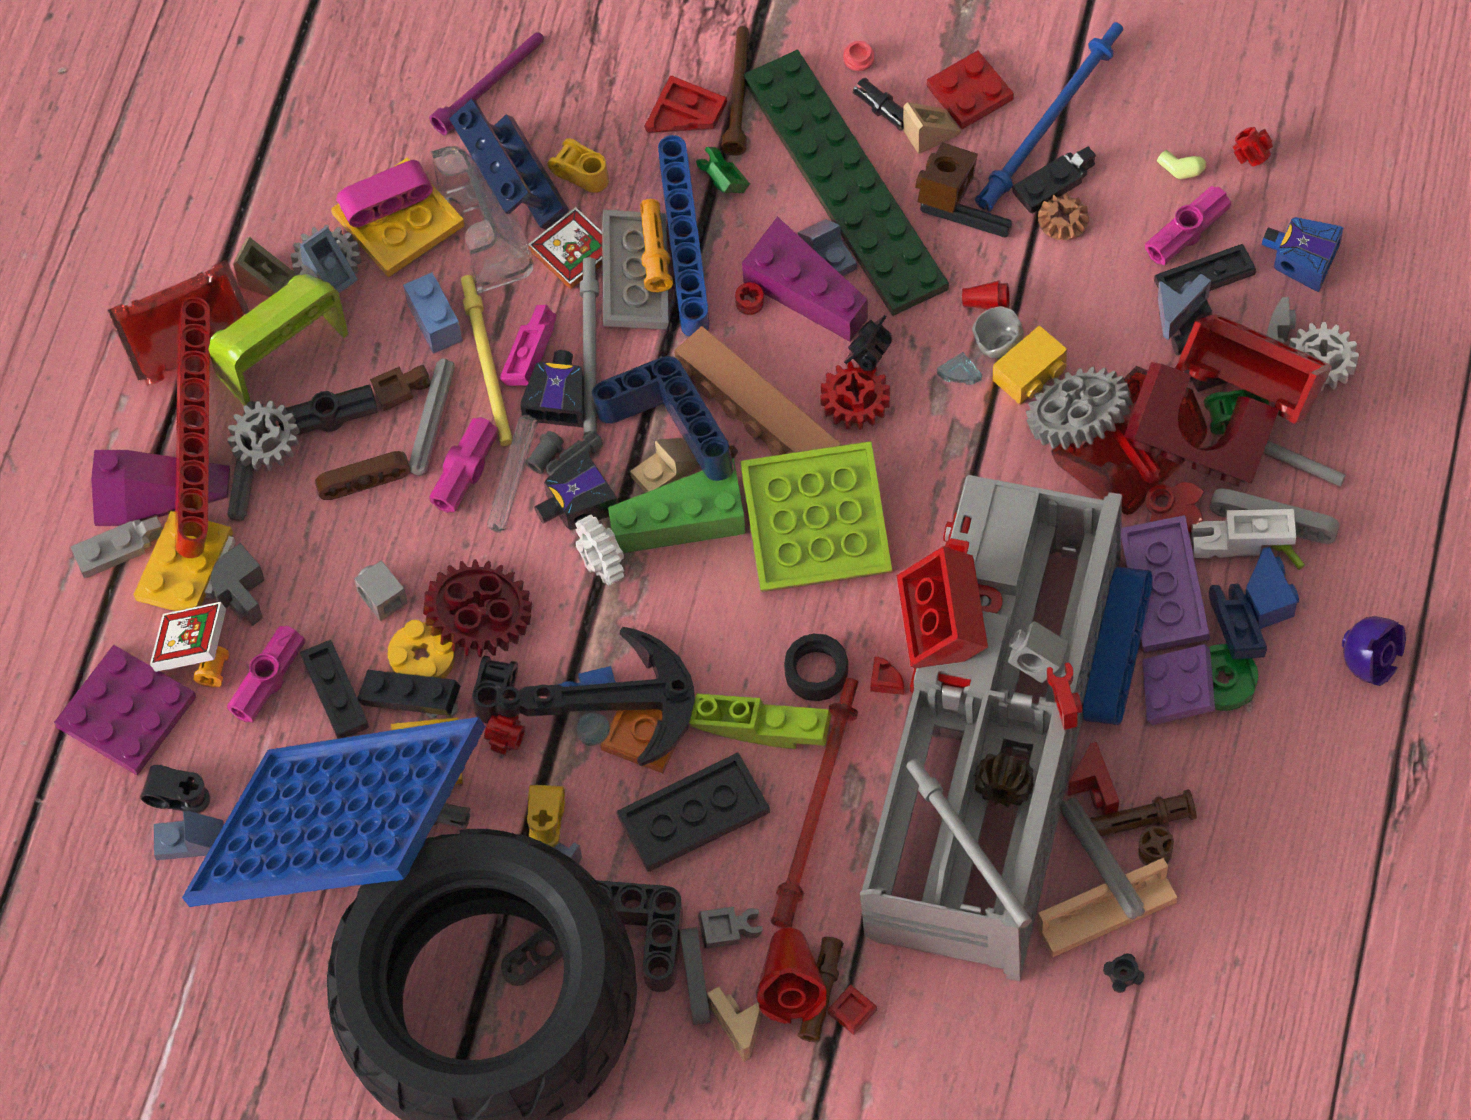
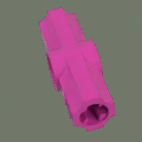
M1210 186L1190 205L1178 208L1175 218L1145 243V250L1148 252L1150 259L1158 265L1162 264L1165 266L1186 246L1196 244L1201 238V233L1231 207V201L1227 197L1226 192L1218 186ZM1184 224H1190V225H1192V226H1191V227H1187V226H1184Z
M482 417L473 418L458 446L454 445L448 451L443 464V473L429 496L430 502L439 510L447 513L455 512L470 484L477 483L481 477L485 466V457L499 434L498 427L494 426L489 420Z
M287 625L279 626L263 652L251 660L249 673L228 703V711L246 723H253L271 694L277 692L282 687L283 676L305 644V638ZM265 671H273L268 677H260Z

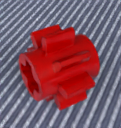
M1249 127L1235 137L1237 144L1233 146V149L1240 164L1248 161L1251 166H1257L1271 156L1269 149L1273 147L1272 139L1266 129L1258 133L1255 127Z
M495 715L491 716L484 733V739L489 740V745H491L490 750L506 755L507 750H518L525 735V726L520 725L519 715L511 718L502 715L498 717Z

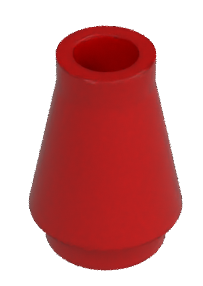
M998 280L970 288H963V307L984 310L999 306L1009 308L1010 290L1008 283H1001Z

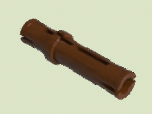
M834 937L822 938L816 964L827 990L826 1005L811 1020L804 1022L802 1020L798 1037L808 1042L820 1041L833 983L838 980L839 976L837 967L844 945L840 939Z

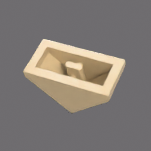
M909 102L903 107V131L918 154L961 133V130L945 108Z

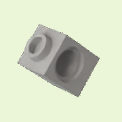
M382 560L374 566L369 565L365 567L354 578L358 594L380 621L407 604L403 586Z
M1033 621L1024 630L1019 629L1013 635L1009 644L1012 651L1008 663L1043 683L1047 679L1048 667H1052L1053 673L1060 668L1068 641Z

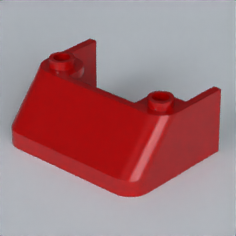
M1212 314L1195 321L1175 369L1182 372L1188 369L1190 370L1189 374L1191 377L1207 382L1208 378H1220L1275 403L1274 406L1280 410L1278 413L1280 417L1296 424L1306 418L1326 382L1332 366L1231 319Z

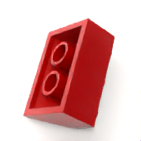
M942 546L897 575L911 667L922 668L965 662L988 648L973 555Z

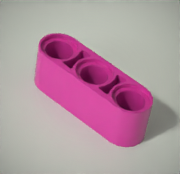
M410 160L347 186L338 193L336 200L350 226L361 227L426 199L431 195L433 186L420 162Z

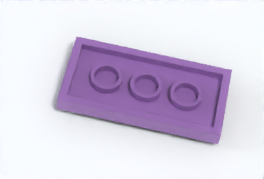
M1185 515L1121 528V539L1127 568L1150 570L1153 578L1151 596L1141 636L1144 653L1210 640Z

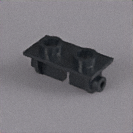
M885 315L875 323L869 320L858 331L859 336L848 346L851 352L844 361L845 364L854 359L861 369L865 371H871L876 368L882 355L892 343L891 333L882 325L886 319Z

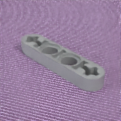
M1220 488L1215 490L1210 504L1211 511L1226 518L1227 510L1294 509L1296 537L1323 544L1335 542L1340 527L1339 522L1331 516L1231 489Z

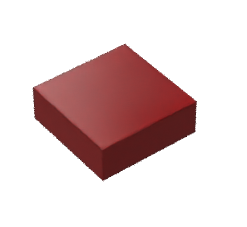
M850 984L827 1011L831 1017L855 1035L877 1011V1006Z

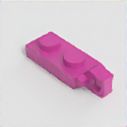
M536 305L530 322L527 325H521L500 376V380L506 386L528 385L536 363L541 361L553 332L557 316L548 305Z

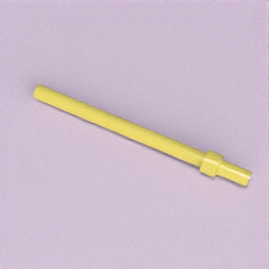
M465 275L461 278L465 296L463 299L465 314L470 317L495 424L499 431L500 445L509 446L513 443L482 316L484 311L482 298L477 295L473 276Z

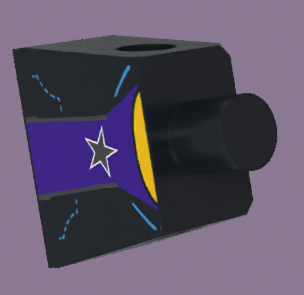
M557 350L554 352L552 363L541 361L536 363L520 404L523 421L583 428L582 367L572 365V353L566 350Z
M585 450L545 480L544 485L548 499L534 506L543 524L560 516L565 526L573 530L577 528L575 525L577 521L590 514L596 517L597 520L609 517L608 507L617 504V497Z

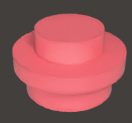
M854 41L844 51V63L849 69L854 71L866 70L874 62V51L866 42Z

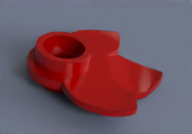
M1181 482L1173 487L1164 484L1152 487L1145 498L1146 507L1152 514L1150 522L1185 515L1188 532L1191 533L1192 524L1203 522L1202 514L1195 504L1202 498L1204 491L1197 485L1189 482ZM1160 497L1168 499L1167 505L1163 507L1158 506L1156 502Z

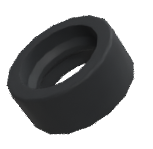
M813 633L800 637L791 644L786 652L784 671L787 684L796 695L805 700L822 701L832 698L842 690L847 682L848 658L845 649L838 640L825 634ZM809 653H825L835 660L836 672L827 681L819 683L808 682L797 673L798 660Z

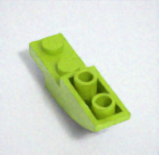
M696 693L689 724L691 727L739 741L796 749L797 744L825 746L832 715L829 709L763 704L761 698Z

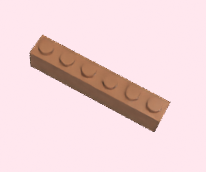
M703 326L674 350L675 358L680 361L689 378L698 385L701 393L708 399L714 398L721 404V408L730 418L734 419L736 417L741 421L746 431L752 437L762 439L774 456L841 446L839 441Z

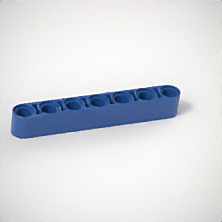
M669 135L659 142V164L680 326L682 332L690 337L701 326L708 331V303L687 147L681 137ZM679 207L685 208L682 210H676V208ZM687 234L688 236L680 237L679 235ZM691 261L692 263L683 264L682 262ZM689 288L696 289L694 291H686V289ZM690 316H699V318H696V319H690L689 317H690Z

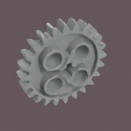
M1091 367L1087 373H1083L1080 368L1076 375L1071 376L1069 372H1066L1065 379L1060 380L1055 377L1053 378L1054 385H1044V393H1035L1036 401L1029 402L1030 410L1026 411L1027 423L1031 433H1033L1036 440L1040 439L1042 445L1050 442L1051 447L1054 449L1061 443L1063 449H1067L1071 443H1075L1076 447L1080 448L1082 441H1087L1091 445L1094 441L1093 438L1096 436L1104 439V432L1106 430L1116 431L1114 423L1125 422L1123 415L1130 414L1128 406L1132 405V400L1127 383H1125L1123 376H1117L1116 371L1108 373L1106 368H1102L1096 373L1095 368Z

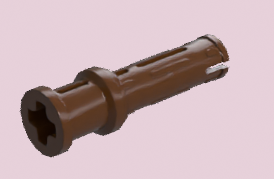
M1188 789L1184 790L1182 795L1165 799L1161 796L1155 797L1152 800V804L1098 817H1090V820L1102 837L1156 823L1158 826L1165 827L1171 821L1188 817L1190 820L1197 819L1191 791Z

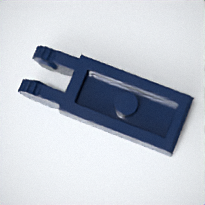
M1230 584L1228 589L1230 600L1225 599L1219 585H1211L1209 588V599L1232 659L1265 657L1267 651L1265 640L1249 599L1245 598L1240 584Z

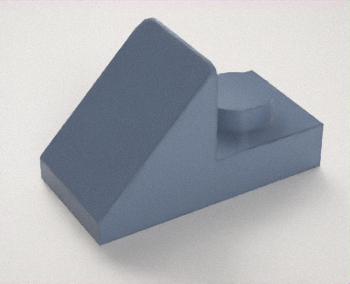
M824 219L798 232V235L842 276L857 269L856 260L841 240V227L839 224Z
M324 227L300 244L302 263L313 269L317 278L329 282L338 293L358 280L328 227Z
M1200 274L1193 282H1186L1179 293L1163 282H1159L1158 305L1163 337L1169 340L1209 298L1210 279Z
M183 811L184 821L154 824V856L156 860L206 856L224 826L223 820L191 811Z

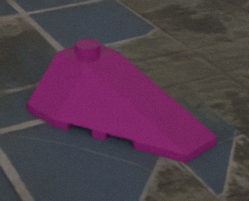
M94 450L91 481L95 526H120L130 521L133 522L134 520L157 515V517L168 515L167 511L175 509L176 457L132 450ZM209 463L208 503L228 498L230 466Z

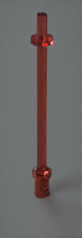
M846 678L839 703L829 705L828 709L835 718L787 881L779 884L776 894L778 899L770 922L782 929L792 928L798 902L803 900L804 891L800 886V882L847 721L856 720L858 717V711L852 708L859 682L853 678Z

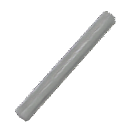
M1070 798L1068 801H1063L1061 803L1062 814L1127 917L1135 919L1137 916H1142L1145 913L1143 902L1078 800Z

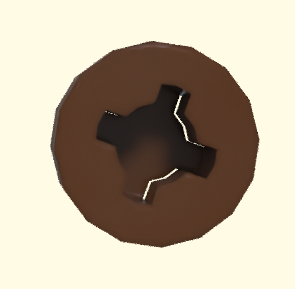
M1151 826L1142 832L1138 855L1143 864L1148 865L1161 858H1164L1168 864L1172 857L1174 839L1169 830L1161 826Z

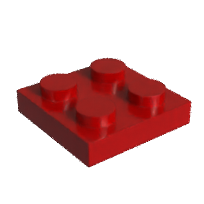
M979 50L927 79V88L941 105L947 109L961 129L968 127L1014 99L1013 91Z

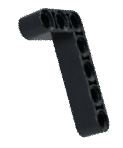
M596 880L613 902L623 924L647 926L643 956L645 983L648 988L655 992L669 990L676 980L681 937L680 929L682 928L683 919L681 895L675 888L670 886ZM630 900L640 902V905L636 908L630 909L624 906ZM663 903L675 905L670 911L659 909V906ZM660 935L671 937L669 942L663 944L654 941ZM657 967H663L668 970L662 976L651 974V971Z

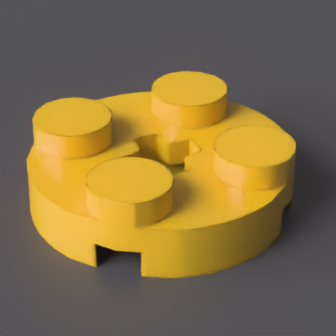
M411 620L392 637L388 646V661L393 673L445 679L455 663V652H452L453 643L448 642L441 645V635H431L432 626H426L425 622L420 620ZM421 648L427 649V653L430 655L428 658L421 657L419 660L415 659L416 655L414 652Z

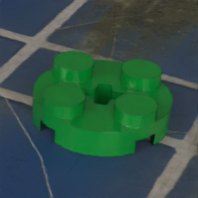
M1217 644L1208 647L1211 653L1215 710H1235L1249 703L1253 699L1258 682V669L1252 658L1232 659L1227 644ZM1220 671H1224L1226 676L1232 675L1233 677L1227 684L1216 680Z

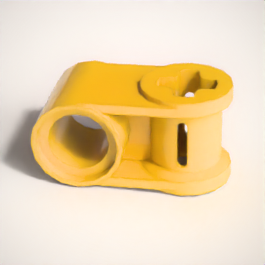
M566 138L562 143L563 148L556 157L550 158L547 162L548 168L557 177L567 180L588 192H601L609 184L604 156L581 145L574 139Z
M529 786L527 815L529 837L548 844L553 848L560 839L561 820L565 808L564 786Z

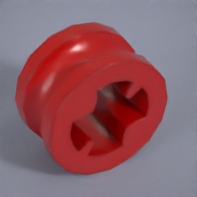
M747 282L737 288L735 304L741 313L753 315L762 310L764 306V293L758 284ZM749 295L751 298H755V301L750 303L748 299L744 300V296Z

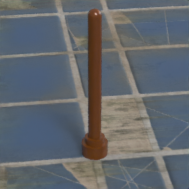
M739 26L736 32L729 129L722 136L721 145L724 153L733 156L744 154L747 147V137L742 130L745 90L744 74L746 73L749 30L746 26Z

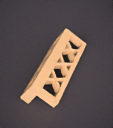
M1164 858L1125 874L1144 904L1145 913L1142 916H1137L1135 919L1128 918L1106 883L1039 912L1037 929L1052 958L1177 903L1178 897L1167 879L1168 865Z

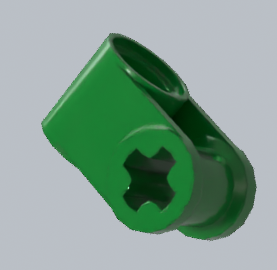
M1242 389L1230 392H1216L1207 396L1203 402L1205 408L1210 413L1212 422L1209 426L1211 432L1221 435L1227 429L1239 396L1252 398L1269 405V401Z

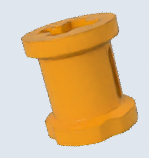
M217 646L214 660L201 662L198 670L194 673L193 680L203 686L220 687L223 681L221 676L223 665L229 659V651L221 646Z

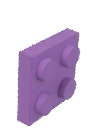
M1205 644L1143 659L1147 721L1151 725L1215 711L1210 648Z

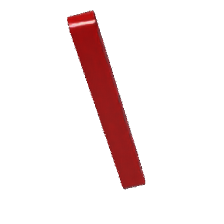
M190 297L182 303L178 322L175 548L181 556L189 559L196 558L204 552L208 533L210 353L208 348L210 345V307L205 300L198 297ZM186 536H194L196 537V539H191Z

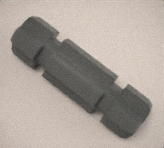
M595 431L587 433L582 437L584 439L582 442L578 440L561 453L559 460L555 458L546 465L548 475L551 476L585 450L588 455L589 452H596L603 446L601 437Z

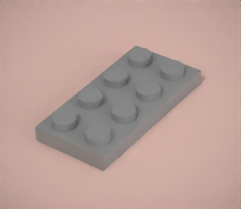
M603 210V326L667 330L669 323L668 290L664 292H651L644 286V280L647 276L646 268L642 265L641 259L645 252L641 212ZM660 213L664 248L667 251L666 213Z

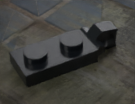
M1088 146L1076 152L1074 156L1071 152L1065 154V156L1062 155L1013 185L1012 192L1025 208L1033 214L1041 209L1043 201L1048 202L1051 200L1053 194L1056 197H1060L1080 185L1082 179L1087 175V170L1095 165L1096 154Z

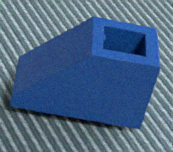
M1270 546L1263 548L1245 592V598L1249 599L1260 629L1294 617L1297 603H1299V596L1295 586L1288 584L1284 576L1285 567L1281 558L1274 556Z

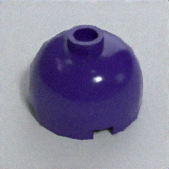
M1371 616L1360 620L1345 633L1342 640L1345 664L1354 676L1377 686L1388 682L1398 668L1391 666L1395 661L1396 655L1402 657L1405 650L1406 632L1403 625L1389 618Z

